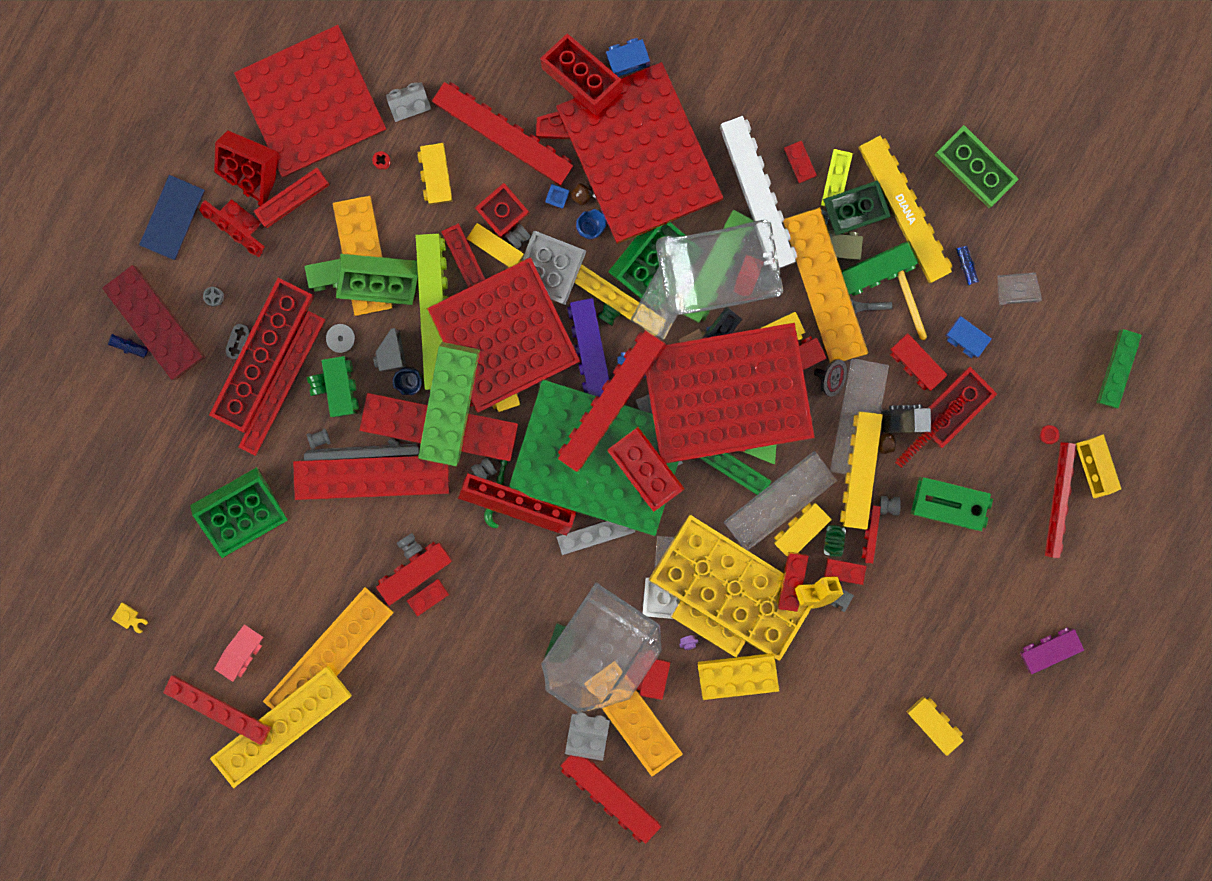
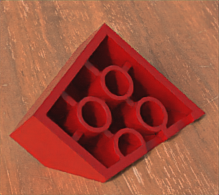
M227 130L215 142L214 172L232 186L237 185L244 190L243 194L248 198L252 196L256 199L259 206L266 203L276 180L277 151Z

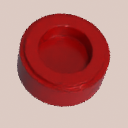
M1047 425L1040 430L1039 436L1043 443L1054 444L1058 441L1060 433L1055 426Z

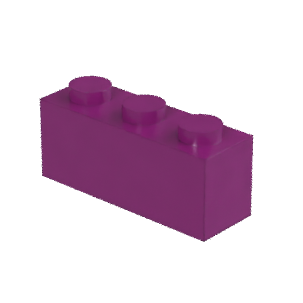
M1065 627L1058 631V635L1053 637L1048 635L1041 638V642L1036 645L1030 643L1024 646L1020 654L1028 672L1034 674L1084 651V648L1075 629Z

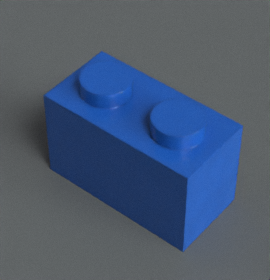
M961 316L957 318L945 335L948 337L947 341L954 347L959 345L964 349L963 353L971 359L973 356L978 358L992 339Z

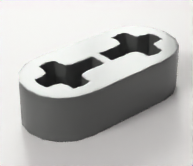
M237 324L232 329L226 347V354L229 358H238L239 354L232 356L233 352L230 351V348H234L237 342L239 343L237 349L241 352L250 334L248 326ZM243 327L246 335L241 336L240 341H238L239 334L236 331Z

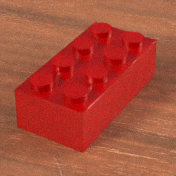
M568 33L540 58L542 69L596 116L624 91L622 79Z
M967 367L927 407L931 408L932 426V422L937 420L940 414L943 415V411L946 412L945 409H948L951 403L954 404V400L957 401L956 398H959V395L969 400V402L964 400L966 405L960 401L963 407L958 405L961 410L955 407L958 413L953 411L955 416L950 413L952 418L947 416L950 421L945 419L947 424L941 421L944 427L939 424L941 429L936 427L939 432L934 430L936 435L930 432L933 438L930 436L929 438L939 448H943L997 395L971 367Z

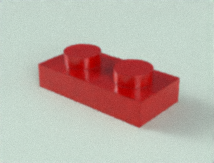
M802 140L784 148L798 184L817 176Z
M437 579L408 599L407 602L418 617L448 596L449 593L440 580Z

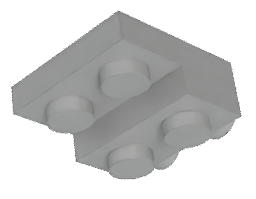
M583 712L572 714L565 754L603 761L610 720H606L603 716L587 717Z

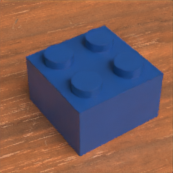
M638 38L627 41V45L621 47L619 44L609 47V51H606L610 70L618 77L650 67V59L643 39L638 40Z

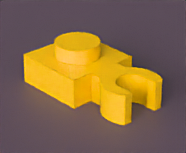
M123 602L112 617V620L126 629H129L132 625L137 633L143 632L138 627L140 622L145 625L148 624L146 619L136 618L139 612Z

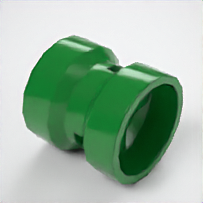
M324 373L307 377V382L311 386L309 390L311 396L327 393Z

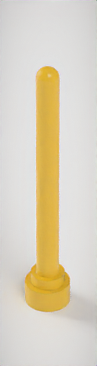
M904 270L897 273V277L919 338L925 340L927 335Z

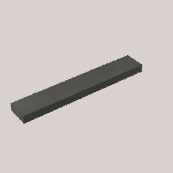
M421 444L309 449L304 453V461L419 454Z

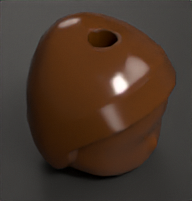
M579 183L571 191L573 201L581 206L587 204L593 195L592 190L582 183Z
M890 433L880 435L878 451L882 454L894 452L896 450L895 437Z

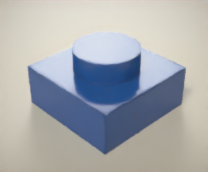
M551 184L545 203L563 209L570 191Z

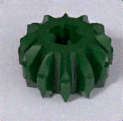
M829 525L827 527L824 545L825 555L830 557H841L843 555L845 527L840 525Z

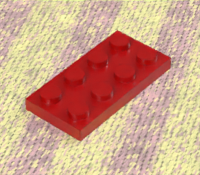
M639 427L607 450L653 512L684 490V487Z

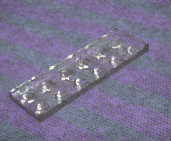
M854 358L850 360L830 467L831 472L850 473L851 465H848V455L853 451L850 440L851 434H855L856 429L853 426L854 415H857L859 411L880 414L889 365Z
M813 451L723 522L741 546L748 551L836 483L837 480L818 454Z

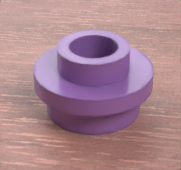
M695 635L681 638V644L679 645L680 648L691 650L696 648V644L699 642L698 639H695Z

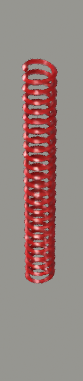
M959 395V398H956L957 401L954 400V404L951 403V406L945 409L946 412L943 411V415L940 414V417H937V420L932 422L931 432L936 435L934 430L939 432L936 427L941 429L939 424L944 427L941 421L947 424L945 419L950 421L947 416L952 418L950 413L955 416L953 411L958 413L955 407L961 410L958 406L963 407L960 401L966 405L964 400L969 402L968 399ZM924 432V434H921V437L918 436V439H915L916 442L907 447L902 456L896 458L897 462L895 461V463L903 468L902 464L906 465L904 460L906 462H909L907 458L911 460L909 454L914 457L913 453L917 454L914 449L920 451L919 448L922 449L919 443L925 446L924 442L928 443L925 438L931 440L929 436L933 438V435L930 432Z

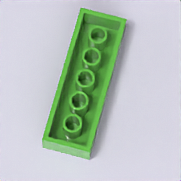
M445 342L439 345L419 459L457 466L459 463L480 353L479 349Z

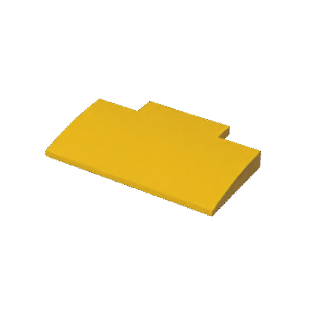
M692 515L688 516L648 579L654 585L680 600L671 618L734 657H737L743 645L747 642L765 654L774 653L775 660L780 661L812 608L811 605L800 606L799 603L798 612L778 609L784 573Z

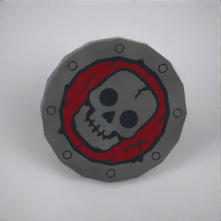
M840 359L830 362L825 371L818 368L814 371L815 376L821 377V391L825 395L835 396L840 392L845 383L847 367L845 362Z

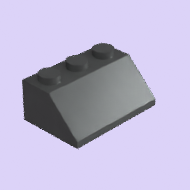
M396 328L389 331L376 350V356L373 357L375 368H379L381 372L407 367L400 330Z

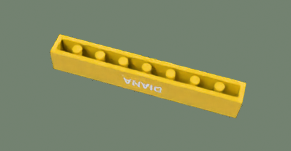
M880 135L861 145L859 150L875 181H879L883 196L906 240H909L918 263L930 284L951 273L950 268H952V264L948 257L944 258L941 252L944 249L940 241H935L932 235L935 232L931 224H927L923 218L926 216L921 206H917L915 202L917 197L914 191L908 189L906 185L908 180L905 174L899 172L897 168L899 163L894 155L891 156L888 151L890 149L889 143L886 138L882 139Z

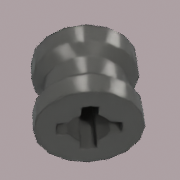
M208 287L203 293V299L210 306H219L224 301V293L217 287Z

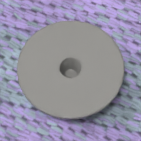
M344 324L332 326L326 335L327 345L331 350L338 353L350 350L355 341L354 332Z

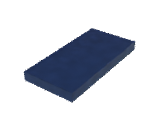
M169 175L139 245L176 260L205 190Z

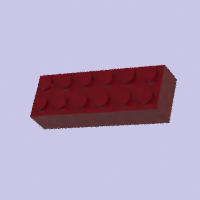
M131 265L102 288L171 380H177L206 358L137 266Z

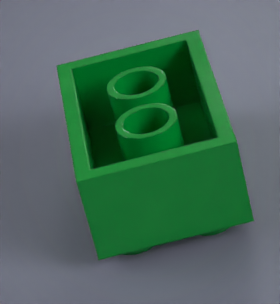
M345 356L321 360L330 417L357 414V410L360 408L358 398H354V391L357 389L355 379L351 378V372L354 371L352 360Z

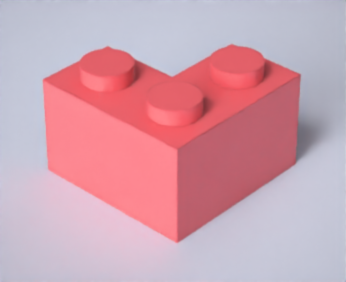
M244 624L224 650L214 670L234 682L237 676L241 678L253 659L251 657L252 654L257 655L262 648L260 643L263 637Z

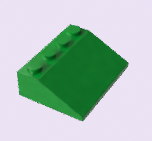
M669 222L636 236L608 272L656 311L703 253V250Z
M257 467L190 505L193 517L221 558L288 521Z

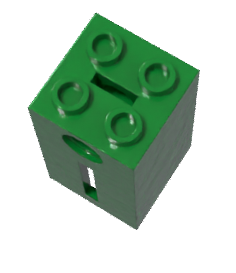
M919 477L910 514L982 531L987 526L988 517H986L987 509H991L993 498H990V493ZM926 495L933 497L932 502L925 501ZM977 505L978 512L973 515L971 508Z

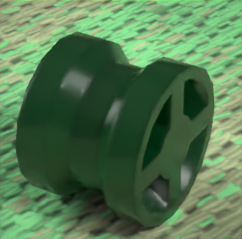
M605 303L602 312H599L597 317L613 326L615 318L619 317L621 313Z

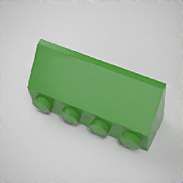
M340 254L336 298L413 305L418 279L417 261Z

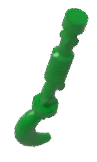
M500 460L501 467L496 483L500 485L504 483L505 466L508 464L506 460ZM486 509L484 514L486 524L492 528H498L499 525L492 519L494 511Z

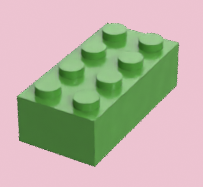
M964 125L934 154L988 208L992 207L1019 180Z

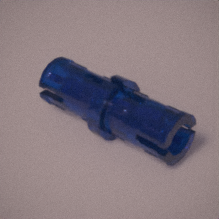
M968 245L957 248L956 251L961 263L960 269H963L967 285L980 282L975 271V262L972 261Z
M114 334L111 335L108 346L118 348L126 354L131 353L143 359L148 352L147 347L133 342L132 339L127 340Z

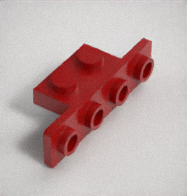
M232 199L221 211L206 200L202 202L199 211L206 219H210L220 230L228 233L235 242L242 244L249 253L257 257L262 255L265 248L264 245L251 236L260 227L261 222Z

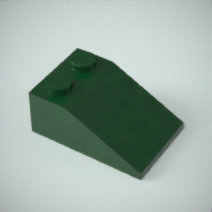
M878 180L823 199L835 236L891 217Z

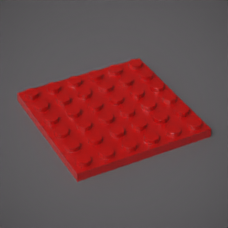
M339 25L234 72L268 148L277 151L276 166L282 178L387 130Z
M531 257L426 308L442 342L480 350L471 402L477 413L580 362Z

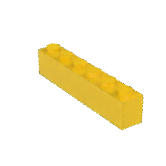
M859 411L857 415H854L853 426L856 429L855 434H851L850 440L853 451L848 455V465H851L850 473L846 472L845 484H848L847 492L844 491L842 501L846 504L845 511L841 510L840 522H843L844 527L868 528L882 414Z

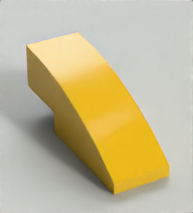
M478 223L466 238L507 267L519 263L524 256L522 252Z

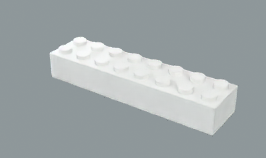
M743 116L722 123L720 130L771 271L794 264L797 254L794 246L790 247L788 241L791 237L788 229L783 228L784 218L782 212L776 209L775 205L778 202L775 193H771L769 190L771 182L768 174L764 175L763 173L764 163L762 157L756 154L758 146L755 138L750 137L751 127L748 119L744 120Z

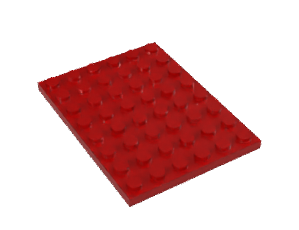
M662 62L622 78L624 91L597 116L576 98L556 106L616 244L723 200V195Z
M795 322L665 345L646 373L659 454L665 463L815 438Z

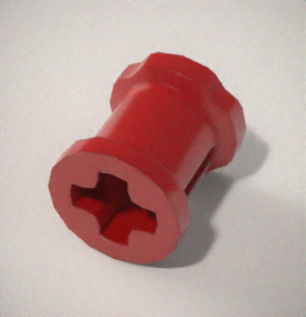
M379 151L374 154L372 161L379 170H386L391 165V159L387 153ZM379 157H381V158L386 157V158L384 159L385 162H386L384 165H383L382 163H380V164L378 165V163H379L378 158H379Z

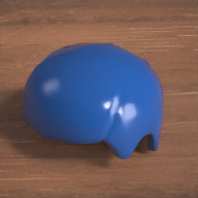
M597 209L584 211L578 217L576 223L577 231L586 239L600 237L606 228L604 214Z

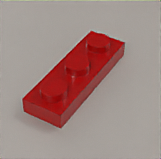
M871 505L869 528L865 529L864 539H867L866 547L862 548L861 558H864L865 563L873 564L881 506Z
M788 552L778 609L798 612L799 600L795 588L798 585H803L809 557L807 554Z

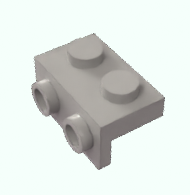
M422 82L411 83L403 89H394L386 95L395 122L431 109Z

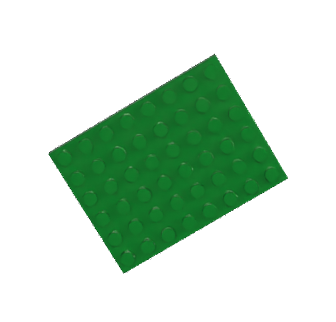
M542 380L509 488L521 491L529 497L656 536L665 504L653 512L607 451L639 427L659 454L653 414L624 405L580 471L576 472L558 459L560 456L558 451L563 444L567 445L571 440L569 435L574 428L578 429L582 424L580 419L585 412L589 413L593 408L591 403L596 396ZM679 461L666 463L674 475Z

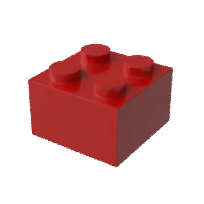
M505 183L475 207L500 238L504 237L507 232L511 231L530 214Z

